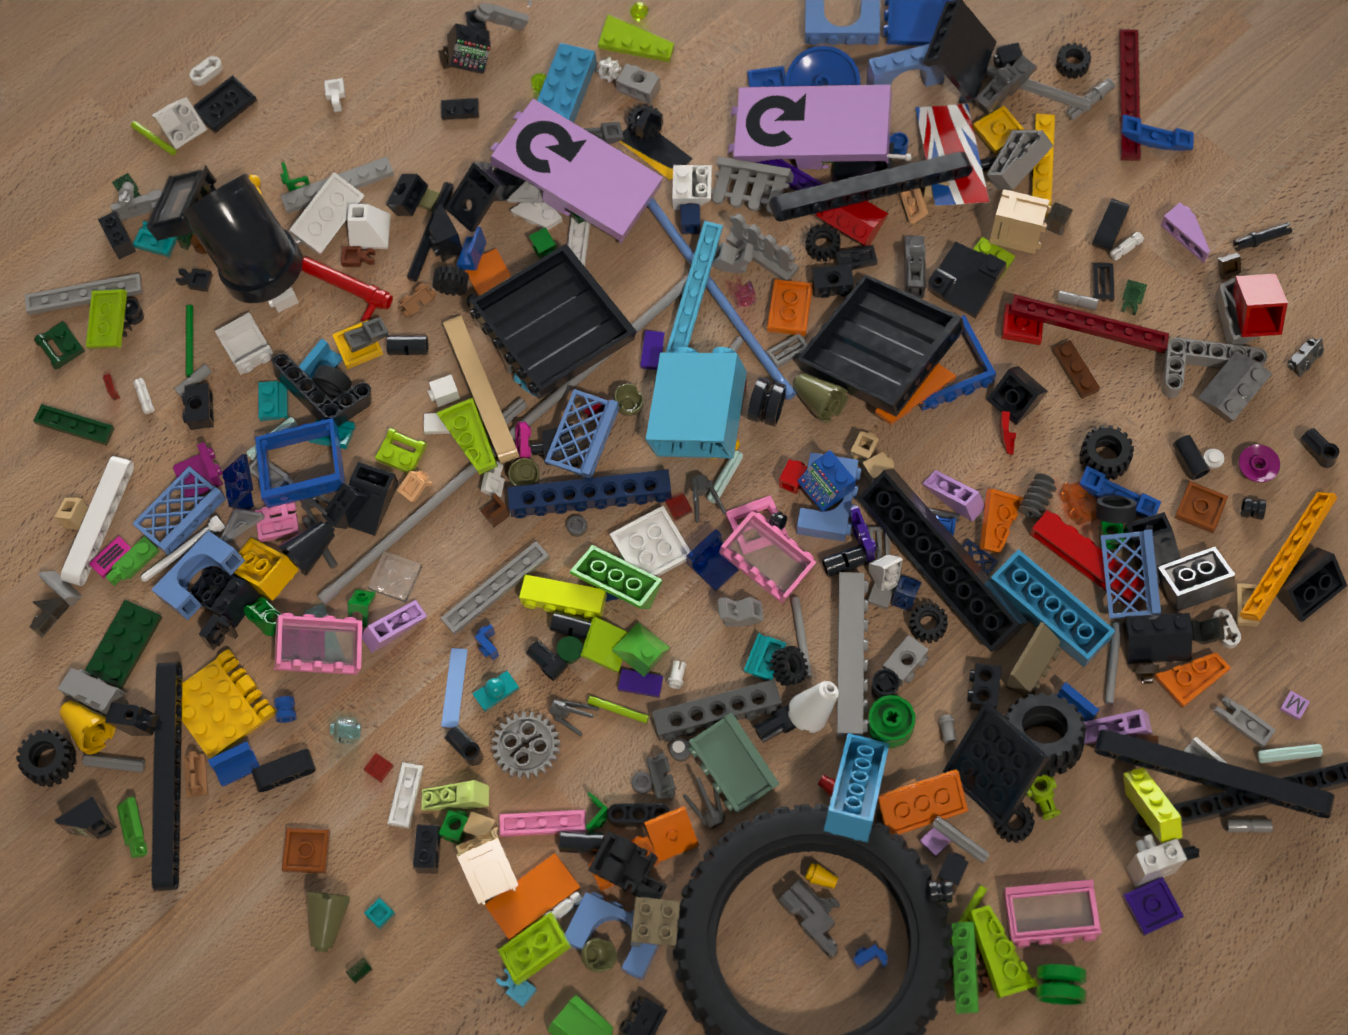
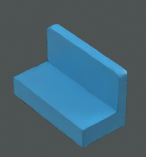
M321 339L299 367L312 379L319 366L326 365L336 369L343 359L342 356L330 349L328 342Z

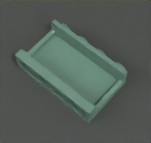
M732 712L688 741L690 744L687 747L694 758L699 757L702 762L699 765L706 776L711 775L714 780L711 783L718 794L723 793L726 798L723 802L730 812L734 810L735 813H738L780 784Z

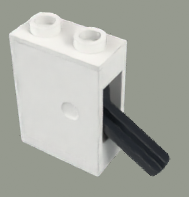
M1149 834L1144 837V840H1139L1135 843L1139 853L1133 857L1126 869L1134 887L1137 888L1160 877L1164 878L1176 873L1185 861L1197 859L1200 850L1195 846L1182 849L1178 839L1157 846L1153 836Z

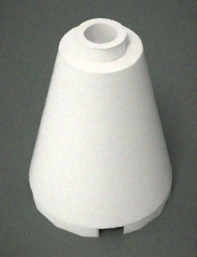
M823 681L794 696L788 705V716L792 723L802 731L804 729L810 731L809 733L820 731L826 725L839 692L836 685L830 681Z

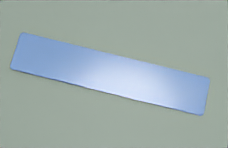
M451 649L442 727L452 728L458 726L467 649Z

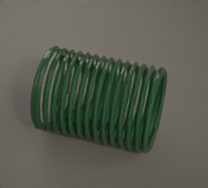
M363 957L361 962L357 961L356 963L360 965L359 967L352 966V971H346L355 984L373 970Z

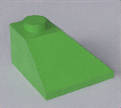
M638 622L612 651L645 677L670 650V647Z

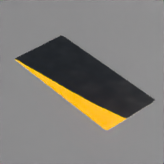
M627 127L622 132L623 140L619 141L669 180L673 179V165H687L693 159L660 133L658 136L655 134L653 139L650 136L647 141L644 137L642 141L639 140V136L637 139L634 138Z

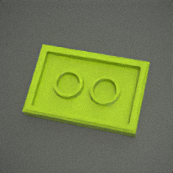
M126 290L92 291L86 348H121L127 298Z
M549 912L497 951L513 982L518 986L569 950L571 945L555 915Z

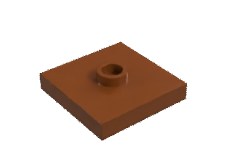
M1189 481L1174 518L1214 533L1228 496Z
M287 828L282 871L326 874L330 830Z

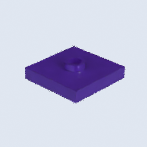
M1163 877L1123 895L1143 936L1184 917Z

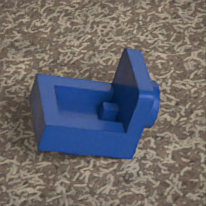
M489 624L487 627L484 626L478 630L475 640L480 646L478 648L480 653L485 658L489 656L494 661L499 656V653L488 640L495 634L493 626Z
M875 944L868 949L865 947L859 949L854 953L855 957L852 961L858 970L876 958L882 969H884L888 964L886 961L888 956L883 948L878 949Z

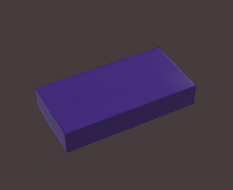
M645 330L641 369H658L660 353H663L665 332Z
M622 669L618 691L660 698L664 678L654 674H647L643 677L637 671Z

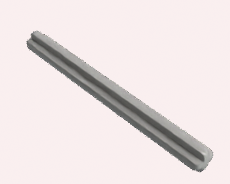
M989 66L986 76L994 78L999 69ZM1027 79L1020 87L1085 111H1089L1092 107V101L1030 79Z

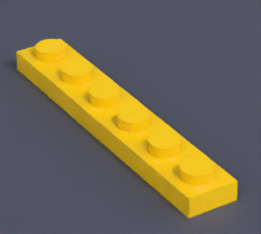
M1036 113L1035 130L1044 131L1053 147L1033 168L1032 196L1049 200L1048 206H1051L1055 115ZM1051 211L1046 213L1045 217H1050Z

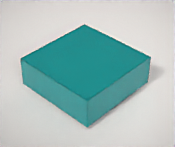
M379 897L364 914L381 929L395 915V912Z

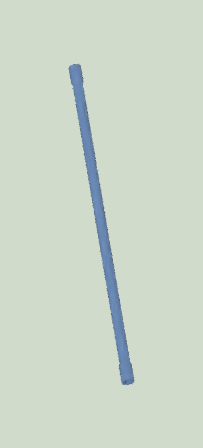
M652 198L648 204L649 209L691 265L694 253L655 199ZM709 275L706 285L709 292L775 383L787 385L786 400L792 399L796 392L790 383L783 377Z

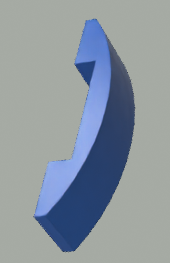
M1127 115L1122 116L1121 133L1139 144L1163 150L1189 151L1193 149L1194 132L1179 128L1172 132L1141 124V119Z
M1088 466L1086 467L1079 485L1094 497L1123 496L1131 498L1136 502V516L1147 518L1157 514L1161 501L1145 493L1141 495L1105 479V474Z

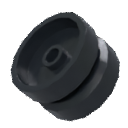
M758 378L750 398L747 419L759 422L764 414V423L776 427L782 412L787 385L776 382L770 391V381Z

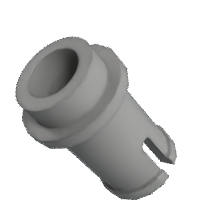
M952 715L939 717L938 725H941L944 743L957 741L953 725L955 720L952 718Z

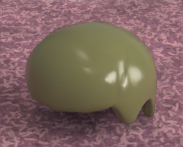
M623 384L615 390L613 400L619 403L620 409L618 412L625 416L639 413L643 407V394L638 392L635 385Z
M529 458L517 459L510 465L508 471L509 480L514 486L536 484L540 476L539 466Z
M594 938L584 944L581 951V961L592 972H606L613 968L616 963L617 951L612 942L602 940L601 938Z

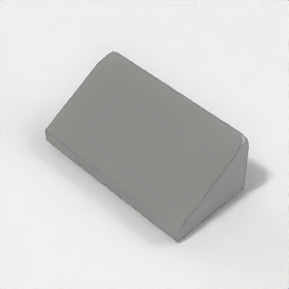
M56 571L40 572L38 574L43 582L69 606H73L82 597L72 585L62 581L61 575Z

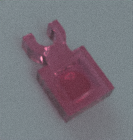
M748 281L744 287L738 284V291L734 292L737 308L748 307L756 303V293L751 281Z

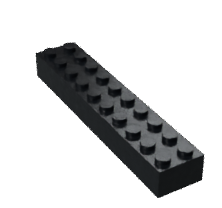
M884 470L857 498L990 652L1000 650L1028 623V620L895 470Z

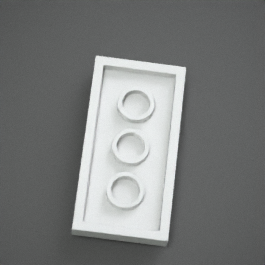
M333 172L290 228L289 233L320 255L348 219L349 204H359L365 195Z

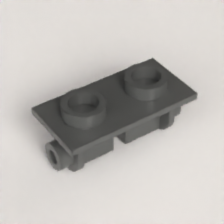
M1321 337L1318 340L1315 338L1308 339L1299 349V352L1303 353V355L1296 352L1288 360L1287 367L1290 370L1296 369L1298 377H1301L1305 371H1308L1314 361L1322 356L1324 347Z
M664 753L656 755L657 758H646L657 799H673L677 788L672 774L667 775V772L671 771L668 757Z

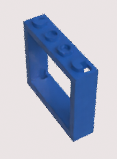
M965 315L961 316L965 327L963 333L984 373L935 392L922 404H919L922 411L930 408L935 409L944 402H953L957 397L970 395L981 387L987 388L989 384L995 381L996 372Z
M333 418L255 437L261 499L268 508L336 492L345 483L339 428ZM331 435L335 474L272 489L268 450Z

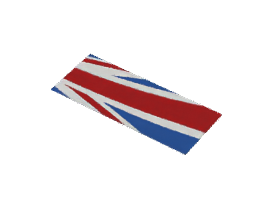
M968 104L916 107L926 160L956 152H965L973 167L972 173L967 177L947 181L950 183L949 186L942 184L931 185L935 206L989 202Z

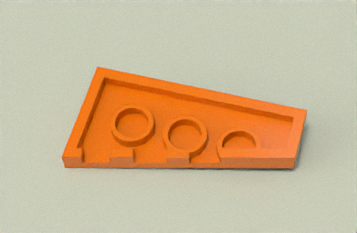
M938 363L897 417L879 408L875 410V414L892 425L908 414L912 408L922 404L929 396L943 389V386L949 382L954 381L956 375Z

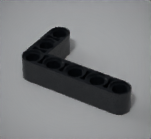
M278 354L273 357L272 363L275 377L319 421L333 418L337 427H339L372 403L371 387L367 383H358L332 400L289 356Z

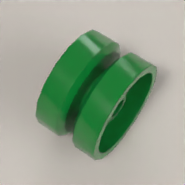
M888 695L879 698L873 703L869 711L867 729L870 737L874 740L890 743L889 748L903 746L909 741L914 731L916 718L914 709L907 700L900 696Z
M1046 964L1037 967L1036 979L1044 983L1036 987L1037 1001L1055 1005H1082L1086 1003V990L1080 987L1087 982L1086 969L1062 964Z

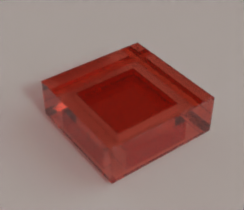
M110 373L103 375L107 392L113 400L119 399L120 395L114 379Z
M684 493L665 501L674 521L693 513Z
M375 753L363 770L382 783L394 766Z

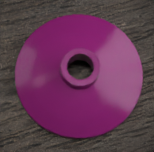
M1260 444L1251 445L1242 451L1239 457V468L1242 474L1249 480L1264 483L1271 481L1277 476L1280 470V459L1277 453L1268 446ZM1255 464L1260 465V466H1261V469L1256 468L1254 465H1255Z

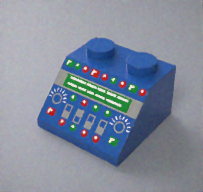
M830 450L815 460L797 482L818 508L824 512L854 491L856 480Z

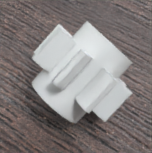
M609 57L605 61L599 62L601 67L597 72L600 73L601 79L605 78L608 82H611L613 78L617 79L619 77L618 72L622 68L619 67L618 60L611 61V57Z

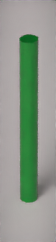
M186 305L185 376L190 377L193 374L194 306Z

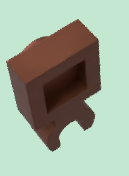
M342 246L341 265L342 267H361L362 262L374 265V258L368 257L376 255V252L371 248L363 251L362 246Z

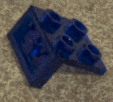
M242 454L222 471V478L225 483L229 507L251 509L254 506L251 493L253 491V484L247 454Z
M717 529L686 555L687 565L714 591H717L739 571L736 566L719 553L724 543L722 542V534Z

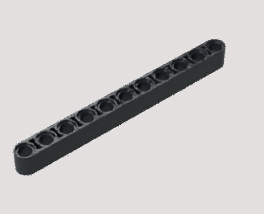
M956 152L777 195L771 198L768 204L775 220L782 222L964 178L972 173L973 167L965 152Z
M179 661L158 663L156 666L155 715H158L161 721L160 725L155 728L151 882L155 892L177 890L179 887L183 669Z
M1099 730L1094 752L1098 755L1312 816L1331 818L1335 795L1330 792L1114 731Z
M1348 762L1281 779L1306 785L1305 779H1308L1313 783V788L1324 791L1348 786V774L1346 772ZM1325 774L1331 775L1334 782H1329ZM1226 791L1172 805L1178 813L1179 810L1188 812L1189 818L1181 816L1183 827L1272 804L1252 798L1251 803H1247L1243 800L1242 795ZM1221 800H1227L1231 807H1224ZM1200 805H1206L1210 809V813L1203 812ZM1138 813L1131 823L1133 833L1138 836L1154 834L1148 824L1147 828H1141L1138 825V820L1145 821L1140 813Z

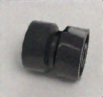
M882 669L874 674L871 694L876 701L884 696L898 695L900 686L898 675L890 669Z

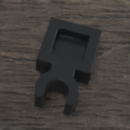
M184 269L178 271L181 276H184L182 279L176 278L178 285H187L189 289L208 292L213 277L212 272L192 269V273H188Z

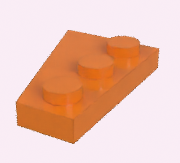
M992 488L987 489L980 541L981 550L996 554L1002 552L1010 533L1009 528L1012 521L1016 520L1017 510L1020 502L1024 500L1023 497Z
M1215 652L1182 666L1173 667L1168 671L1156 673L1153 677L1184 708L1225 675L1231 667Z

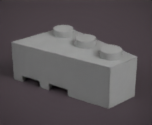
M1013 130L987 176L998 190H1013L1053 147V144L1044 131Z
M1235 278L1219 285L1215 299L1226 343L1241 346L1261 336L1241 337L1233 294Z

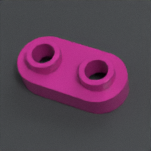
M517 422L515 426V446L520 456L516 460L530 458L531 447L528 446L531 427L528 426L527 422Z

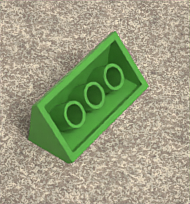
M591 545L570 570V574L639 609L651 608L662 584V579L594 545Z

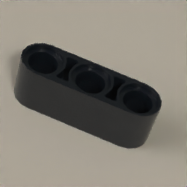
M1111 199L1096 232L1092 246L1108 252L1111 251L1126 218L1130 204Z
M304 749L258 766L251 773L257 791L266 792L314 773L316 768L310 750Z
M616 803L609 807L608 818L614 827L646 828L644 822L656 818L655 815L658 812L668 813L670 810L668 806L661 803ZM620 811L624 814L621 819L616 820L612 818L615 812ZM641 811L645 813L643 819L637 820L634 818L636 812Z

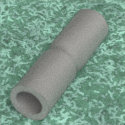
M1060 290L1057 302L1073 306L1077 305L1078 307L1096 311L1098 299L1083 295L1078 296L1077 294Z
M204 364L174 390L182 398V394H185V386L201 383L212 371Z
M1226 819L1227 832L1250 831L1271 833L1273 830L1271 819Z

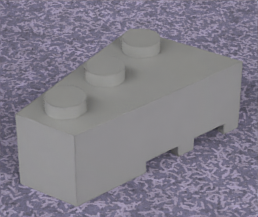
M71 668L58 687V690L63 695L106 717L111 703L128 704L129 702L124 697L125 693L109 686L99 678L90 677L91 675L83 669L78 671Z

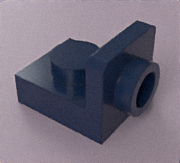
M902 575L893 596L892 606L910 612L922 582Z

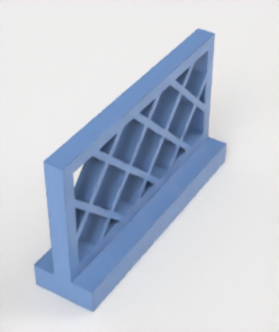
M574 389L545 463L576 473L585 479L592 478L620 409L619 403ZM576 396L585 398L587 404L576 409L574 405ZM598 403L605 405L603 412L594 414L591 406ZM589 408L593 416L582 421L578 412ZM576 413L580 422L569 427L567 418ZM595 420L597 424L596 430L588 433L584 424ZM582 426L585 435L575 439L571 430ZM569 431L573 440L562 445L559 438L562 434ZM588 438L590 442L589 448L580 451L577 442ZM575 444L578 453L567 457L564 448ZM562 450L565 459L558 462L551 459L553 453ZM580 456L583 461L581 468L572 467L570 460Z
M189 466L132 524L168 556L179 548L226 498L219 489L212 486ZM192 474L195 477V484L185 485V479ZM207 487L211 490L206 496L199 497V488ZM185 489H195V497L185 498ZM174 490H181V499H171V493ZM185 502H195L194 509L192 511H185ZM181 503V512L170 513V504ZM167 504V513L156 514V508L159 505ZM181 516V522L178 525L170 526V517ZM167 517L166 526L156 527V518ZM145 519H152V528H143L140 524ZM156 531H166V537L161 542L156 539Z
M1152 529L1143 530V532L1102 535L1101 543L1109 619L1161 614ZM1140 537V546L1136 551H1133L1126 545L1130 538ZM1115 539L1121 545L1112 553L1106 548V540ZM1122 547H1125L1132 553L1126 562H1123L1116 556ZM1107 553L1111 555L1109 559H1107ZM1134 556L1139 558L1143 565L1137 572L1128 566V563ZM1113 558L1123 565L1116 574L1108 569V564ZM1125 567L1135 574L1128 583L1118 577ZM1142 570H1143L1144 577H1142V576L1140 575V572H1141ZM1109 573H1110L1112 576H1114L1111 580H1110V578H1109ZM1137 576L1145 584V587L1140 592H1137L1130 586ZM1115 579H1118L1125 585L1118 595L1110 588L1111 583ZM1127 588L1137 595L1130 604L1120 597ZM1144 591L1146 593V598L1142 596V593ZM1111 594H1113L1116 597L1113 601ZM1140 597L1147 603V611H1137L1132 605ZM1118 599L1128 606L1123 613L1113 614L1112 605Z

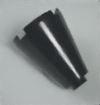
M320 521L281 543L278 548L282 550L281 552L297 568H300L301 573L306 577L335 537L333 533L335 528L328 521L326 523Z

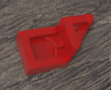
M1002 411L1000 417L1001 440L1006 453L1013 455L1016 433L1008 432L1010 412Z

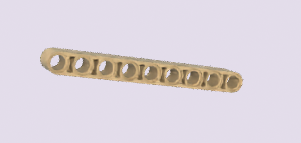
M460 315L443 322L500 463L504 464L519 458L515 443L462 316Z

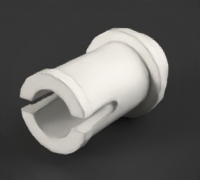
M680 661L673 662L671 676L667 679L669 687L680 689L683 686V676L687 666L684 662L681 663L680 668Z

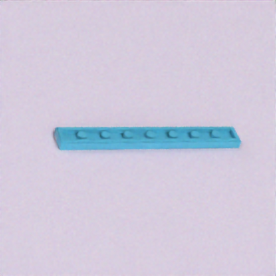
M704 221L666 353H674L678 347H689L723 225Z

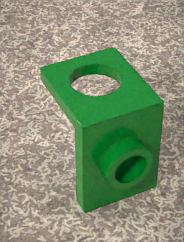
M285 162L281 163L283 173L280 174L283 185H287L289 192L311 184L308 176L291 180ZM299 182L305 183L303 186H296Z
M356 589L348 602V617H353V612H360L364 617L361 620L362 626L367 627L369 607L376 597V592Z
M588 792V799L600 809L586 826L587 832H593L596 828L600 829L607 821L608 807Z

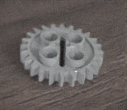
M523 711L522 717L519 718L515 713L514 720L506 718L507 725L500 723L502 731L495 730L498 738H492V741L497 745L492 746L491 749L497 753L493 757L494 760L500 759L497 765L498 767L504 765L502 769L504 773L510 770L511 778L516 773L519 780L522 779L523 775H526L527 779L530 780L531 774L538 778V772L541 771L543 774H546L545 767L547 766L552 769L551 761H558L554 754L560 753V749L556 747L561 745L560 740L556 739L559 737L558 732H553L556 729L554 724L548 726L550 723L548 718L542 721V714L535 718L534 712H531L529 717H527ZM527 728L535 729L531 735L524 734ZM509 740L517 741L513 747L506 746ZM526 743L530 747L526 749V747H523V744ZM540 744L546 745V749L542 752L535 750ZM522 756L529 758L524 764L518 763L519 758Z

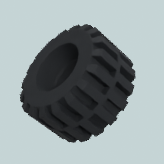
M1101 425L1099 429L1093 428L1084 438L1079 456H1081L1080 464H1083V470L1085 471L1087 466L1105 474V479L1107 480L1110 478L1115 480L1118 478V475L1121 477L1129 468L1134 455V446H1131L1133 443L1132 439H1127L1128 434L1126 432L1122 433L1121 428L1113 429V425H1109L1108 428H1105V425ZM1108 447L1116 453L1117 458L1104 459L1098 455L1096 449Z
M44 729V733L41 730H37L35 735L29 734V739L27 741L23 740L21 742L23 744L22 748L19 747L17 750L20 755L16 756V761L19 762L18 768L22 771L21 773L33 783L43 787L45 784L48 787H53L54 783L59 785L62 783L61 780L63 778L67 780L69 778L67 774L69 772L73 773L74 768L72 765H76L77 761L74 758L77 755L76 751L73 750V745L54 730ZM55 749L56 755L54 760L48 766L38 767V759L41 754L46 750Z

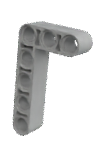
M1173 338L1170 340L1165 352L1162 392L1168 398H1175L1179 395L1184 383L1185 364L1222 369L1237 351L1251 359H1258L1260 361L1258 363L1264 367L1268 358L1265 350L1256 347ZM1170 366H1174V367H1176L1178 370H1174V369H1172ZM1169 384H1173V385H1175L1177 388H1173V387H1171Z

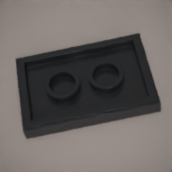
M232 75L197 102L193 108L202 122L216 134L258 100L252 92Z

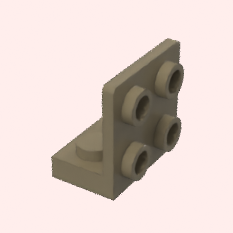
M636 897L631 946L640 947V944L643 943L674 947L677 939L680 902Z

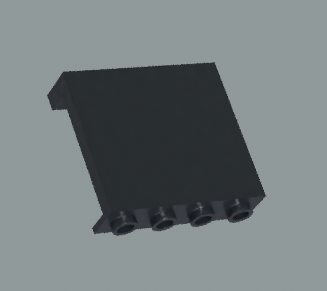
M963 0L947 1L923 63L927 67L938 66L961 93L958 101L959 104L975 102L997 41Z

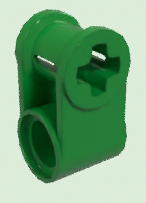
M259 597L257 602L244 607V613L248 620L253 622L263 634L267 636H274L276 634V619L281 614L265 597Z

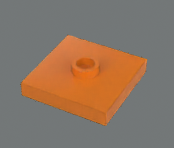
M684 806L644 822L659 862L699 846Z

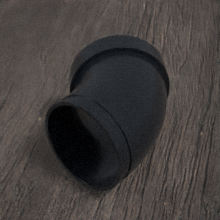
M247 173L219 187L181 213L217 267L220 280L235 299L245 303H262L272 300L287 291L299 277L303 266L302 252L291 234L281 227L254 183L252 184Z

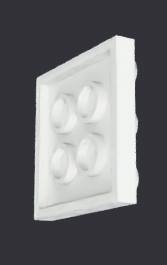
M664 506L610 533V538L624 561L656 577L693 558V554Z

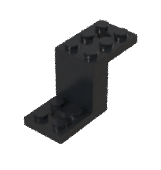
M473 162L445 209L470 232H475L494 201H507L526 180L495 166L492 167L491 162ZM468 200H470L472 203V207L470 210L467 208Z

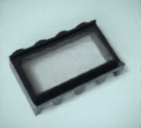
M206 165L204 170L173 177L170 175L147 225V229L157 241L193 233L187 220L181 213L203 198L199 193L200 190L203 194L210 193L209 185L217 182Z

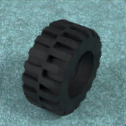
M1038 693V695H1026L1025 699L1021 697L1015 701V704L1010 705L1004 716L1027 738L1029 737L1025 734V731L1035 726L1052 728L1062 736V739L1047 744L1039 743L1029 738L1050 757L1038 777H1042V775L1052 777L1055 776V773L1060 775L1067 772V768L1072 769L1076 765V761L1080 760L1084 748L1086 724L1084 723L1083 715L1078 712V708L1074 704H1068L1069 701L1063 697L1062 699L1057 698L1055 694L1050 696L1045 695V693Z

